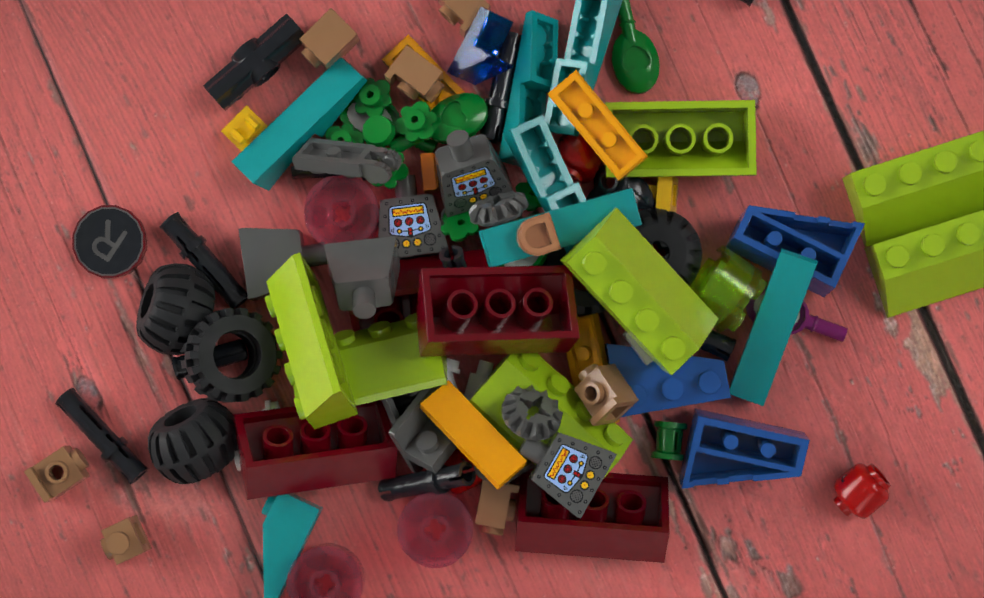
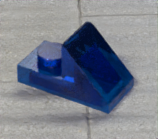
M481 6L447 73L477 85L511 69L513 65L497 56L514 22Z

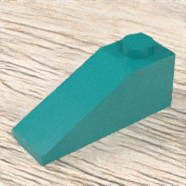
M294 493L268 497L261 512L267 516L263 523L264 598L281 597L323 507Z

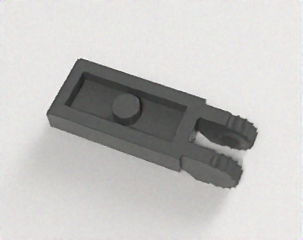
M310 138L292 158L295 170L310 171L314 174L343 175L347 178H361L363 176L369 183H380V185L382 183L385 184L391 179V173L399 169L403 159L398 154L399 152L391 148L388 150L387 148L375 147V145L318 138Z

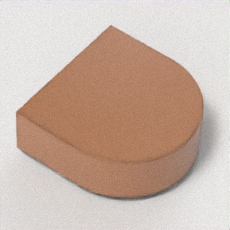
M550 212L526 219L517 230V243L529 255L541 256L561 249Z

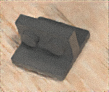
M441 386L418 391L416 398L404 413L395 420L392 428L389 430L391 439L410 470L414 473L421 472L425 468L437 474L457 449L452 441L420 409V403Z

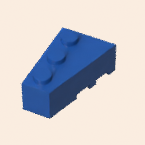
M749 205L740 215L725 246L726 249L772 272L781 248L817 260V266L808 290L825 297L835 289L865 223L855 221L852 223L841 222L822 216L817 218L796 215V212Z
M604 344L608 365H616L639 399L622 417L731 398L724 360L692 356L673 375H670L663 371L654 361L645 365L632 347Z
M695 408L684 461L682 462L679 475L681 488H694L697 485L707 484L723 485L729 484V482L746 480L763 481L801 477L810 440L801 431Z

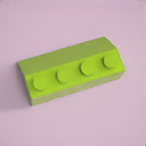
M755 100L605 102L608 109L648 156L644 162L624 178L757 175ZM605 165L606 178H616Z
M984 131L867 167L843 177L842 180L856 222L865 223L860 233L864 246L869 247L984 210Z
M616 207L560 260L651 359L670 375H673L701 348L719 319Z
M984 210L864 248L887 318L984 288Z
M296 253L266 281L270 295L265 296V302L271 317H277L279 328L275 329L274 333L280 350H286L289 362L284 364L287 378L291 385L296 384L299 397L294 398L297 413L301 420L306 419L314 429L355 416L358 412L319 281L301 253Z
M417 313L407 316L405 320L392 323L380 321L372 324L367 329L355 332L353 330H342L334 334L356 406L447 384V356L420 357ZM294 384L293 389L296 398L299 397L296 384Z
M538 353L507 354L469 400L496 430L519 450L524 438L513 433L505 424L501 412L503 401L506 395L512 393L517 386L527 389L533 385L536 391L543 392L547 390L548 397L552 400H558V409L563 412L561 424L557 432L617 454L606 475L620 461L633 441L616 423L593 426L589 421L592 416L575 392V387ZM532 406L528 409L526 417L528 420L531 416L538 413V407ZM550 438L541 441L547 444Z

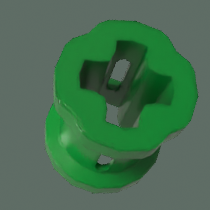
M654 420V426L657 428L656 449L651 452V458L684 461L681 447L683 431L687 429V424Z

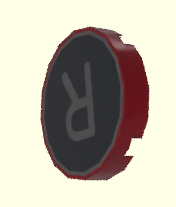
M101 205L88 211L77 222L72 235V249L78 263L87 272L104 279L119 278L132 273L142 263L147 251L145 228L131 211L116 205Z

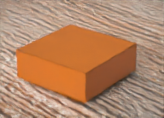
M433 152L421 153L424 193L437 194L439 184L435 154Z

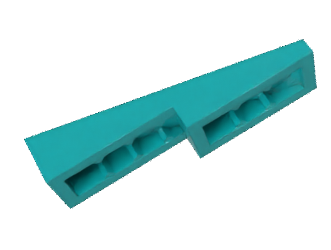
M575 0L564 59L556 58L550 91L575 70L579 72L594 90L623 0ZM549 97L545 121L550 132L578 137L579 132Z
M533 10L526 12L503 133L541 115L545 118L547 93L550 92L556 58H558L559 20ZM502 135L499 151L500 159L504 163L520 167Z
M340 57L231 162L253 184L269 191L291 164L292 158L314 134L320 137L325 135L327 129L333 125L367 82V79L345 59Z
M543 115L502 133L544 212L587 200L579 182H573ZM576 244L564 247L566 253H568Z
M633 189L620 190L480 230L479 235L488 267H495L533 256L525 253L519 247L516 238L517 230L526 219L550 212L561 248L581 241L615 207L620 210L634 227L642 225Z
M781 248L759 305L755 321L731 380L730 395L764 406L817 266V260Z

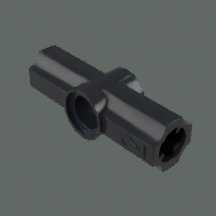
M285 14L258 39L252 38L244 43L231 57L232 61L203 86L226 111L251 88L261 86L275 75L280 68V63L302 45L299 39L304 35V32L288 14Z

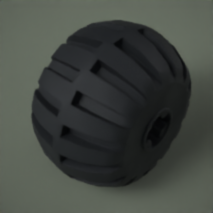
M657 208L639 211L642 225L635 228L652 246L657 244L659 249H665L666 255L663 256L665 261L690 286L698 275L702 261L701 243L695 229L690 222L674 211L667 212V210Z
M174 263L156 269L145 287L138 309L136 329L139 338L148 347L161 354H185L180 351L183 345L186 344L188 335L197 322L214 310L215 287L203 272L188 264Z
M207 398L189 401L169 411L153 425L149 432L148 450L154 467L165 478L178 484L199 482L202 479L211 477L214 473H218L234 459L235 451H238L234 415L224 405Z

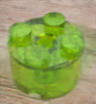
M723 245L716 250L721 256L716 261L708 258L700 268L695 280L689 286L719 318L713 327L718 332H722L727 328L735 331L746 316L743 310L750 299L756 300L767 285V281L761 278L762 271Z

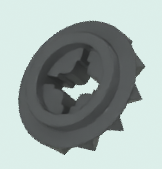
M509 191L488 196L484 200L477 201L468 210L470 221L483 227L505 224L521 216L523 211L528 208L529 203L525 194L521 192Z
M533 385L527 389L517 386L512 393L506 395L501 408L502 417L507 427L516 435L532 441H541L552 437L558 431L563 412L558 409V400L550 399L547 390L543 392L536 391ZM532 406H537L539 409L538 413L531 416L528 420L526 418L528 409Z

